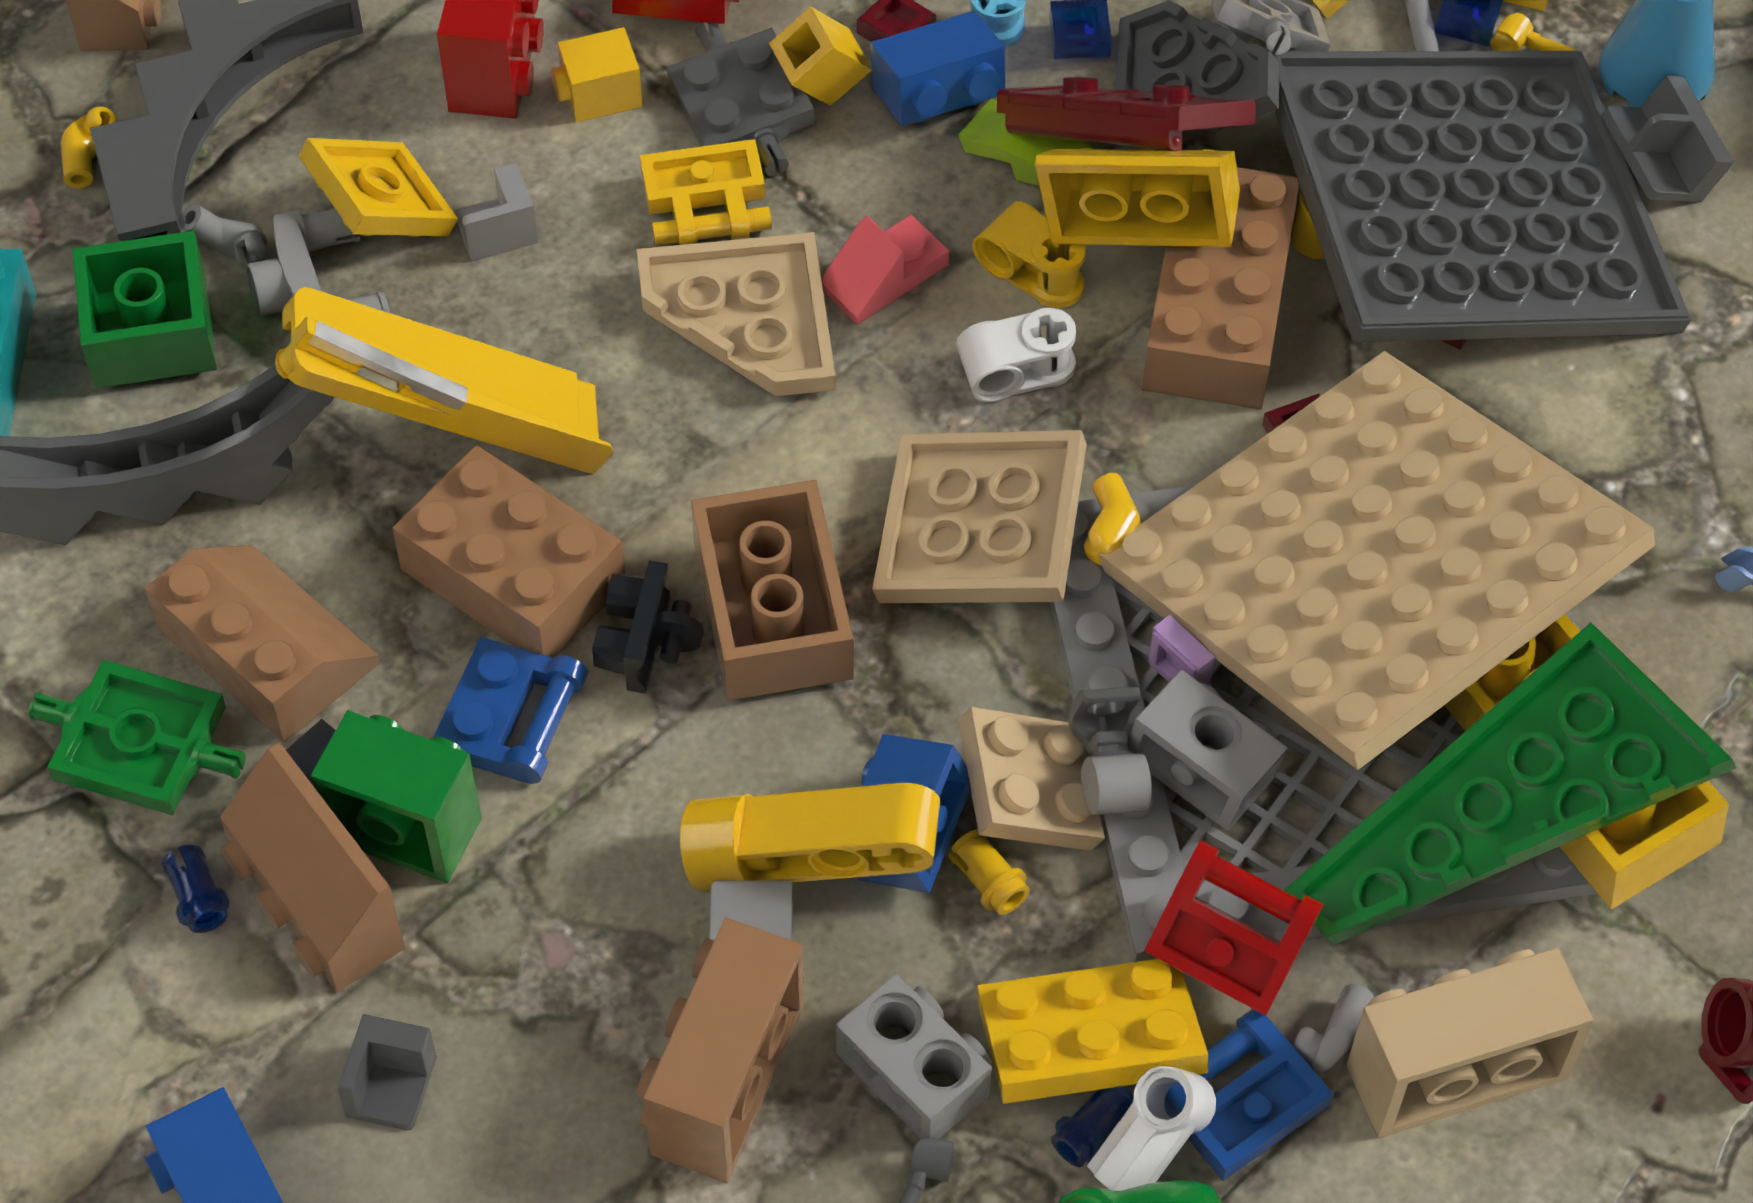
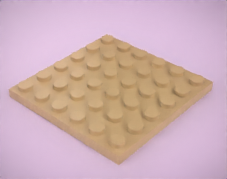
M1383 351L1137 526L1133 532L1124 538L1120 549L1108 554L1099 553L1105 573L1164 619L1171 615L1215 656L1216 660L1356 770H1359L1655 546L1654 528L1400 360Z

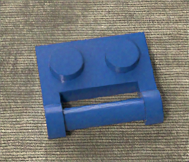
M480 636L433 737H443L458 744L465 752L470 754L472 767L521 782L537 784L541 781L547 768L548 760L545 754L573 693L581 691L589 671L582 662L570 656L558 655L551 658ZM534 684L547 686L521 746L507 747Z
M1254 1009L1249 1010L1236 1020V1029L1207 1048L1209 1054L1208 1074H1201L1200 1076L1209 1081L1252 1050L1256 1053H1261L1265 1059L1215 1093L1216 1110L1211 1122L1202 1131L1191 1134L1188 1138L1222 1181L1330 1106L1334 1094L1272 1021ZM1180 1083L1174 1084L1165 1096V1110L1171 1119L1177 1117L1182 1112L1186 1103V1094Z

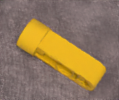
M893 783L759 796L742 794L693 799L685 807L680 827V849L684 870L690 884L698 892H711V884L714 881L805 882L921 872L930 868L934 861L940 798L936 792L919 784Z

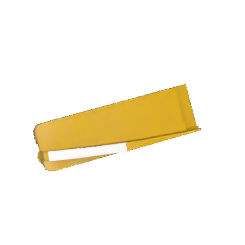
M300 288L283 307V329L291 330V342L286 348L280 349L277 352L275 367L280 376L284 379H290L300 387L592 475L613 454L611 443L599 439L595 385L578 380L576 372L312 288ZM360 367H364L397 382L396 387L399 389L394 391L356 373Z

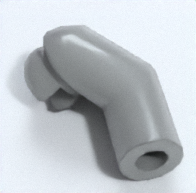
M1349 984L1342 989L1324 1034L1318 1033L1310 1027L1300 1029L1293 1047L1315 1072L1320 1073L1330 1070L1352 1047L1363 1008L1374 998L1368 988L1359 984Z

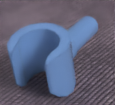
M1752 547L1738 548L1721 557V560L1729 565V567L1717 572L1715 575L1718 585L1723 590L1734 593L1750 584L1753 585Z

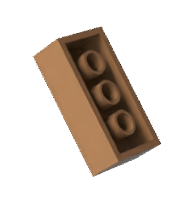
M1237 167L1240 194L1232 247L1166 246L1147 345L1142 384L1143 391L1262 409L1299 188L1297 176Z

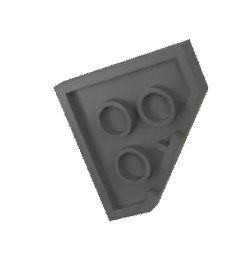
M1170 0L1120 18L1116 90L1132 89L1139 90V92L1153 93V86L1155 85L1189 86V95H1195L1196 97L1253 100L1256 104L1255 117L1279 109L1280 63L1268 49L1256 43L1250 45L1238 39L1232 31L1206 18L1200 20L1188 14L1184 7ZM1225 127L1183 130L1182 143ZM1112 144V150H1163Z

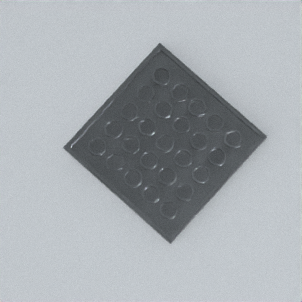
M1272 51V55L1280 63L1279 109L1275 110L1353 342L1683 333L1691 322L1690 315L1628 163L1602 119L1601 115L1606 109L1582 51H1287L1282 55H1275V51Z

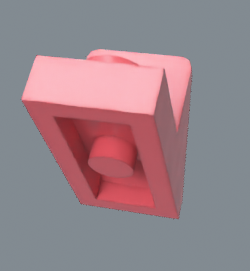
M909 215L885 232L870 217L866 216L858 223L822 276L823 292L858 325L949 265V250L913 215Z

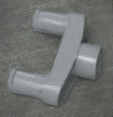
M336 209L302 215L299 210L273 216L277 258L247 264L250 291L259 317L283 312L285 304L300 288L306 287L321 291L309 256L310 251L348 242H360V235L353 234L346 227ZM383 291L368 296L347 299L390 313Z

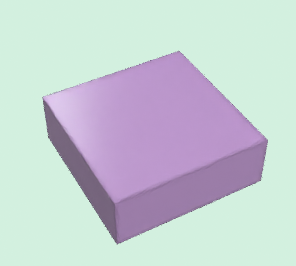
M1171 615L1153 627L1149 664L1168 682L1182 669L1198 682L1210 686L1215 656Z

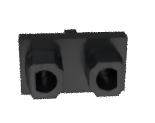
M649 561L645 576L612 574L606 598L607 615L633 619L631 630L600 625L597 628L592 646L594 667L625 674L627 691L646 694L658 646L662 647L660 659L666 663L673 664L678 662L680 652L694 651L700 647L704 629L701 623L689 616L692 608L690 603L684 600H675L671 611H667L671 598L670 591L664 587L668 573V563Z

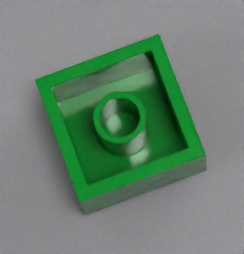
M195 231L72 249L80 341L95 389L217 370L207 278Z
M347 710L311 774L314 788L365 854L447 884L482 819L470 754L449 739L438 736L428 739L405 731L398 723L385 716L371 715L366 717Z

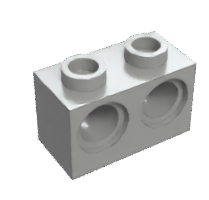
M895 974L836 1023V1054L920 1139L927 1137L940 1139L990 1096L991 1059L977 1039L968 1033H963L960 1036L943 1019L944 1014L940 1005L928 991L919 986L913 990L898 974ZM897 1025L906 1028L910 1034L905 1038L892 1040L883 1037L879 1031L887 1026ZM935 1072H947L955 1076L958 1081L948 1087H937L930 1084L925 1078Z

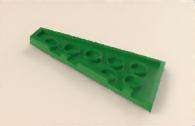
M1590 622L1284 889V891L1301 900L1306 894L1324 904L1314 926L1333 946L1736 769L1733 759Z

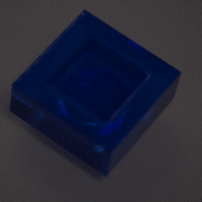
M1107 0L1050 1L1049 21L1054 59L1111 57L1112 38Z
M1443 0L1435 25V33L1489 47L1504 0Z

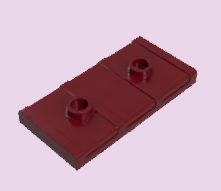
M1089 77L1063 78V85L999 89L997 92V113L1005 114V127L1011 134L1173 151L1182 150L1183 130L1255 124L1256 104L1253 100L1196 97L1195 95H1189V86L1155 85L1153 86V93L1139 92V90L1098 88V79Z

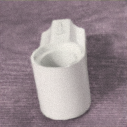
M1158 1066L1148 1070L1139 1079L1134 1089L1132 1105L1087 1167L1093 1172L1096 1179L1112 1191H1122L1148 1183H1156L1189 1136L1202 1131L1211 1122L1216 1110V1097L1213 1087L1204 1077L1179 1068ZM1180 1083L1186 1094V1103L1182 1112L1177 1117L1171 1119L1165 1110V1096L1174 1084Z

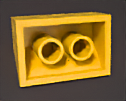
M1082 148L1052 149L1036 155L1035 168L1052 244L1232 247L1240 194L1234 151H1214L1209 149L1173 151Z

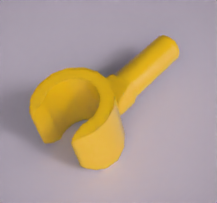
M1513 13L1505 17L1496 29L1497 33L1490 41V46L1494 51H1520L1523 46L1538 51H1575L1574 48L1533 32L1530 20L1520 13Z

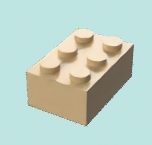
M1559 947L1537 954L1530 949L1520 950L1504 957L1492 968L1472 974L1467 969H1459L1441 976L1430 987L1406 993L1404 989H1393L1376 996L1363 1008L1346 1066L1378 1138L1568 1079L1594 1019Z

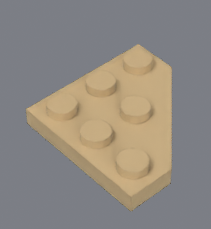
M814 232L636 249L643 312L774 396L836 390V375Z

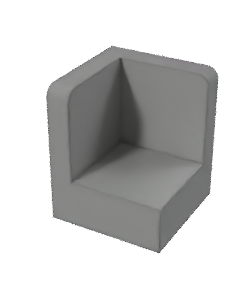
M517 162L494 168L497 199L457 209L454 212L458 217L456 225L470 262L538 243L534 205Z
M714 881L711 884L709 939L715 940L726 917L793 941V881Z

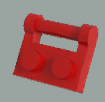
M1201 840L1181 875L1144 951L1266 1016L1324 904L1306 894L1301 900L1218 857L1220 850ZM1206 880L1288 923L1289 926L1281 941L1196 897L1203 882Z

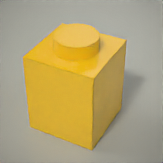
M811 6L769 42L791 85L829 106H832L872 71L850 29Z
M625 27L557 42L560 66L551 68L552 81L558 101H569L576 123L643 107L640 69Z

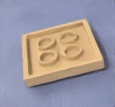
M1082 430L901 434L872 588L878 603L1063 602L1087 446Z

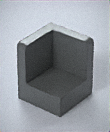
M366 1014L362 1015L338 1086V1093L347 1118L402 1130L414 1128L437 1058L430 1028Z

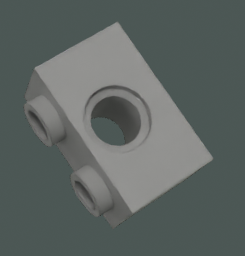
M1182 669L1136 718L1128 737L1129 752L1145 755L1151 775L1227 831L1272 782L1288 749L1287 746L1275 738L1266 726L1251 721L1225 702L1214 688L1205 683L1198 682ZM1201 743L1209 744L1213 746L1215 749H1210Z

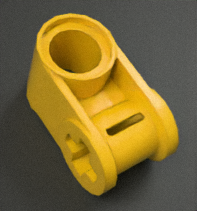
M1023 201L1013 202L973 240V252L985 270L995 277L1008 281L1034 297L1042 305L1060 309L1069 307L1078 302L1084 294L1085 280L1079 269L1085 261V244H1052L1046 217L1030 204Z

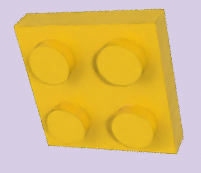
M307 138L299 154V158L315 179L317 186L325 193L341 216L343 223L353 234L363 236L449 237L458 220V217L403 142Z

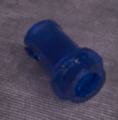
M193 844L182 845L178 849L185 866L180 867L175 854L170 851L163 858L162 867L165 874L169 877L179 902L175 911L179 923L188 926L194 933H206L218 928L225 922L230 902L226 892L216 887L205 861L206 857L203 849Z
M1124 1086L1097 1090L1072 1117L1062 1116L1056 1122V1133L1051 1137L1053 1147L1065 1161L1075 1167H1082L1086 1162L1089 1163L1130 1108L1134 1097Z

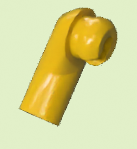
M1108 473L1101 476L1092 486L1102 511L1089 530V537L1084 542V552L1087 558L1097 565H1102L1099 553L1108 554L1120 549L1124 538L1141 524L1139 512L1121 476L1117 473Z

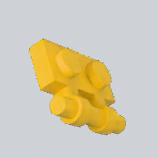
M755 139L639 155L649 215L673 212L674 220L652 223L655 246L678 243V245L697 243V240L730 236L731 240L750 238L751 232L772 230L769 206L746 209L745 205L746 201L765 199V182ZM725 205L726 212L695 217L692 209Z

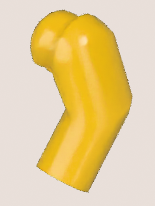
M102 106L91 108L87 115L77 119L63 132L60 144L63 180L67 186L81 189L93 182L92 159L97 154L90 128L118 121L116 115L110 109Z

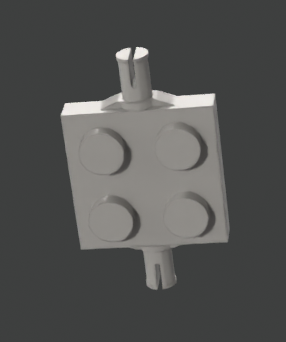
M1211 0L1215 18L1217 21H1220V26L1232 31L1238 39L1243 41H1250L1252 36L1266 42L1267 49L1271 53L1275 51V55H1282L1287 51H1328L1331 46L1319 9L1300 0Z

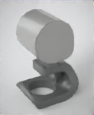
M1139 687L1080 690L1071 704L1069 711L1070 730L1084 745L1087 753L1094 755L1087 757L1081 768V779L1086 804L1093 815L1145 812L1150 806L1151 775L1147 759L1142 753L1134 754L1129 752L1128 732L1124 730L1130 713L1140 699Z

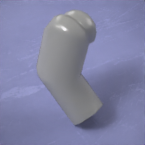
M196 203L188 205L182 211L179 218L180 228L185 232L195 231L198 240L219 253L235 257V260L243 266L265 259L267 239L265 234L255 224L217 217Z

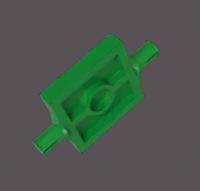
M102 660L90 685L76 697L75 701L68 702L37 692L34 695L35 701L31 700L29 706L30 719H37L62 727L61 741L47 766L52 780L169 815H174L190 780L202 768L231 776L234 779L240 776V769L243 770L246 759L244 751H237L212 743V735L226 709L221 693Z

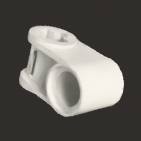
M1041 308L1032 313L971 325L959 335L956 342V347L973 396L981 402H999L1013 395L1060 386L1073 376L1076 369L1075 353L1071 349L1076 339L1075 322L1069 314L1055 308ZM1042 325H1046V339L1041 337ZM1052 357L1057 358V368L1052 371Z

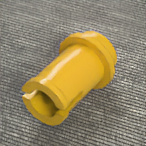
M978 829L966 833L952 846L953 852L949 853V859L960 868L982 894L980 902L986 910H995L999 915H1006L1017 909L1026 900L1030 889L1025 884L1027 879L1025 872L1020 868H1011L987 840L986 836L979 835Z

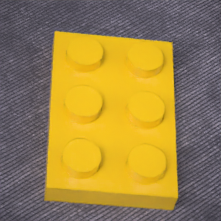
M1160 959L977 985L978 1007L1003 1104L1134 1085L1138 1083L1139 1079L1148 1070L1158 1066L1175 1067L1194 1072L1198 1075L1208 1074L1209 1054L1183 972Z

